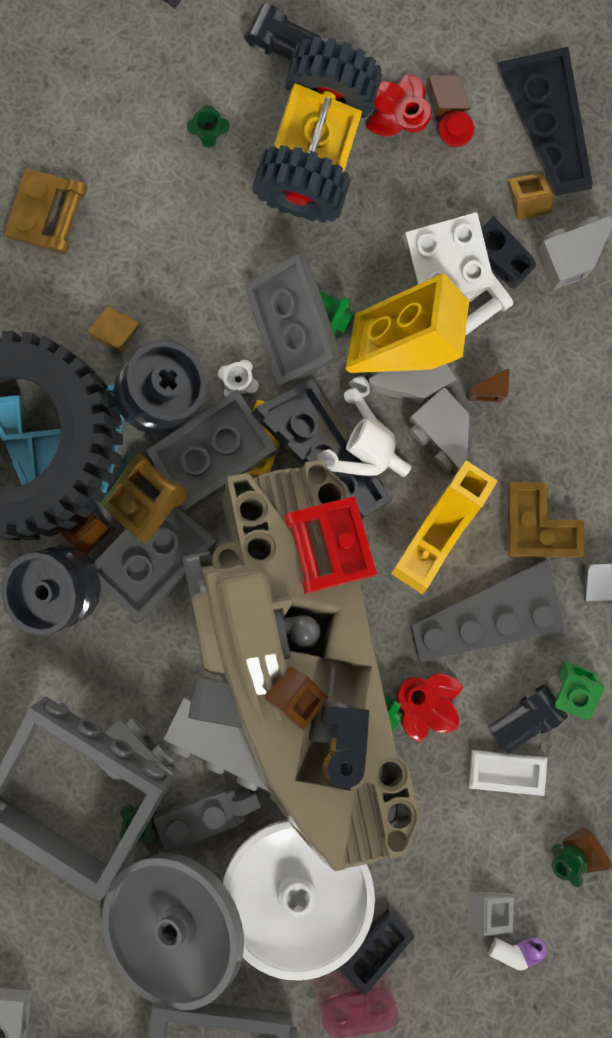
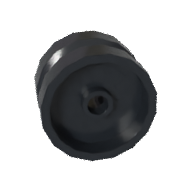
M166 340L150 342L138 349L123 366L115 378L113 395L116 408L127 423L139 431L157 434L169 432L197 411L205 398L207 382L204 369L192 352L177 343Z
M60 545L21 555L10 563L2 579L1 596L4 609L14 624L27 633L42 636L76 625L92 615L99 603L101 583L98 570L87 555L77 548Z

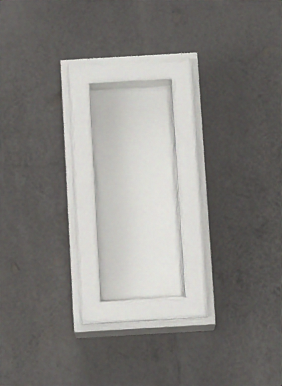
M471 750L468 787L470 789L545 796L547 757L511 753L507 755L501 752Z

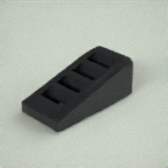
M387 909L370 925L365 940L355 954L336 970L357 992L366 996L415 936ZM387 926L399 938L395 943L383 932ZM376 938L388 949L383 954L373 944ZM366 950L376 959L372 965L362 956ZM356 962L364 970L360 976L352 968Z

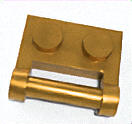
M25 168L4 236L14 241L66 255L69 247L67 242L80 199L85 198L88 189L87 185L74 179L66 180ZM58 193H65L66 197L54 234L49 237L45 236Z
M138 454L130 461L100 505L134 537L148 544L172 509L185 502L187 490L179 483L171 482L154 467L153 461L146 455ZM141 478H145L161 492L155 501L137 486Z

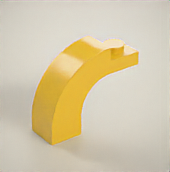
M466 460L417 530L391 574L423 594L462 532L483 507L497 480Z

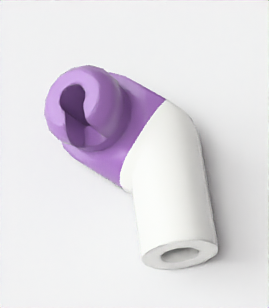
M537 937L528 938L513 946L498 938H494L488 955L516 970H525L543 961L548 949L546 943Z

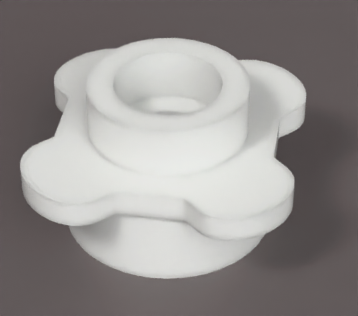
M244 359L228 366H222L219 369L218 377L224 382L225 397L237 389L241 394H254L257 392L259 384L253 378L251 372L253 365L250 361ZM241 377L242 381L240 383L235 382V378Z

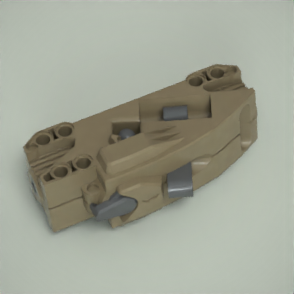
M320 460L305 462L304 466L300 469L277 470L258 475L254 479L249 473L228 476L222 504L230 543L220 545L214 551L212 561L209 551L182 556L203 669L208 673L221 675L223 682L196 678L188 718L238 728L258 777L290 825L321 861L334 871L345 870V868L376 862L385 857L392 859L406 855L419 821V812L409 768L397 756L359 581L308 595L304 594L301 582L305 581L292 530L286 527L284 515L296 510L349 498L345 484ZM318 521L307 523V528L320 575L331 574ZM250 554L259 556L261 560L252 558ZM318 640L315 656L301 653ZM288 667H293L308 676L329 697L323 706L370 710L365 773L363 779L352 788L338 787L329 782L324 775L323 763L326 756L330 753L332 724L321 723L322 707L303 731L266 701V694L280 676L282 678L285 676ZM380 767H382V775L379 779L378 772Z

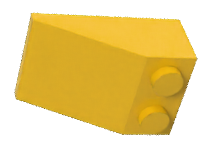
M442 273L355 313L345 369L350 373L432 370L462 358L469 299Z

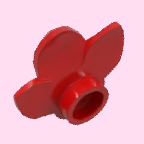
M406 74L399 85L393 82H381L374 102V106L378 111L368 120L366 128L374 134L387 137L394 136L402 130L417 133L425 129L431 119L432 111L430 104L425 99L426 88L423 82L418 77ZM413 110L418 111L416 114L413 115L407 114L408 112Z
M442 673L433 674L427 679L420 677L405 679L399 685L396 694L397 702L401 704L400 708L403 710L401 724L405 733L420 743L428 734L429 728L441 733L457 730L459 727V714L451 701L462 691V684L454 677ZM420 690L421 698L417 702H412L411 696L413 692Z

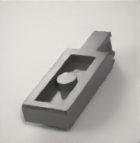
M221 788L153 815V820L165 852L170 853L237 827L238 824L245 822L244 815L260 809L261 806L256 791L249 789L236 794L234 788L229 790Z

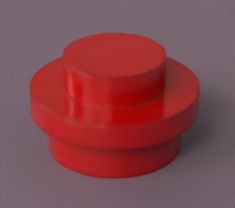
M462 111L449 112L443 116L439 123V136L448 146L462 147L469 143L473 137L475 130L474 122L468 114Z

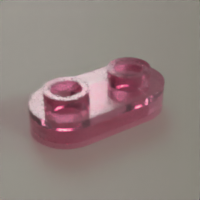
M380 987L372 988L366 996L358 991L332 995L325 1001L322 1007L323 1027L327 1033L336 1038H347L386 1031L395 1024L398 1017V1008L394 996L388 990ZM382 1002L385 1005V1009L381 1013H375L371 1010L373 1003ZM338 1008H344L348 1014L344 1019H337L333 1015L334 1011Z

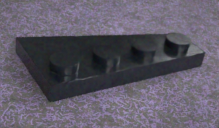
M569 47L497 62V69L555 196L592 189L593 182Z
M313 379L256 407L251 413L303 466L305 462L319 460L317 454L324 450L333 451L337 455L338 461L363 463L346 449L350 436ZM333 472L345 484L349 498L356 497L362 519L392 501L376 475L363 476Z

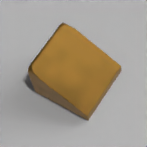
M543 172L508 179L517 220L552 213L553 193Z
M108 306L91 326L88 334L92 339L123 355L140 322Z

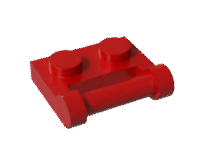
M355 496L296 510L284 515L286 527L292 530L305 581L301 582L305 595L372 578L377 575ZM318 521L332 572L324 576L320 575L307 528V523Z

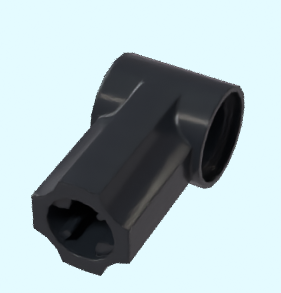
M263 3L260 5L245 33L244 39L252 48L256 45L264 49V53L267 55L275 52L292 61L294 51L299 42L302 43L307 38L313 42L314 37L321 36L288 21L285 13L274 5Z
M547 684L537 687L535 689L536 693L528 699L524 696L519 701L520 705L488 726L491 734L507 755L538 733H547L567 719L568 714L555 707L556 697Z

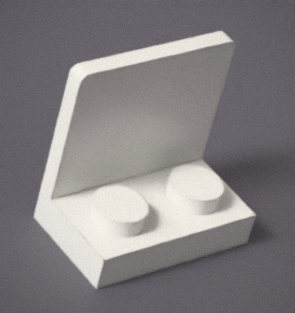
M477 212L408 231L402 235L405 249L410 251L418 284L444 273L463 294L494 285Z

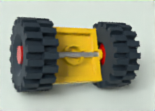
M314 37L313 42L307 38L302 43L299 42L297 44L285 80L286 90H289L290 93L274 146L269 147V150L265 149L263 151L252 186L253 193L258 195L257 198L260 201H266V205L270 208L276 207L279 209V212L290 213L293 216L303 217L313 222L315 219L321 223L327 222V220L333 222L336 221V218L340 217L350 185L349 174L344 172L360 117L365 118L368 116V113L372 112L383 75L380 65H375L376 60L372 56L365 57L366 52L360 48L357 50L351 49L352 44L346 42L343 45L337 44L336 39L328 38L327 42H325L321 37Z

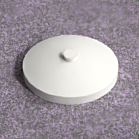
M288 820L270 824L245 840L231 858L223 878V885L233 898L242 921L244 932L243 958L252 966L270 976L298 981L326 975L342 966L355 954L370 929L374 913L375 895L372 877L367 864L334 871L318 858L290 825Z

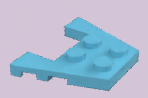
M114 384L107 385L108 388L105 390L113 395ZM19 395L0 397V437L5 442L13 460V466L21 484L24 485L38 477L51 463L59 446L61 429L25 433L22 398ZM114 406V407L111 408V409H113L114 411H116L118 414H120V412L118 411V409L116 408V406ZM121 414L120 416L122 425L114 426V429L119 433H121L122 426L124 422V418ZM113 445L112 450L117 452L118 445ZM109 463L107 471L112 473L114 464ZM102 480L98 489L107 495L109 483Z

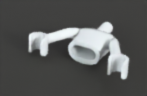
M362 376L352 379L349 382L352 388L345 391L344 398L348 403H355L364 419L354 428L346 449L363 463L338 461L337 455L331 450L320 452L317 454V458L333 472L375 476L384 472L389 467L400 476L405 477L411 470V465L394 454L396 445L394 433L377 420L364 400V397L370 393L368 381Z

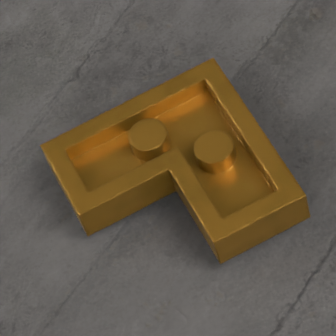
M508 483V557H584V520L547 519V483Z

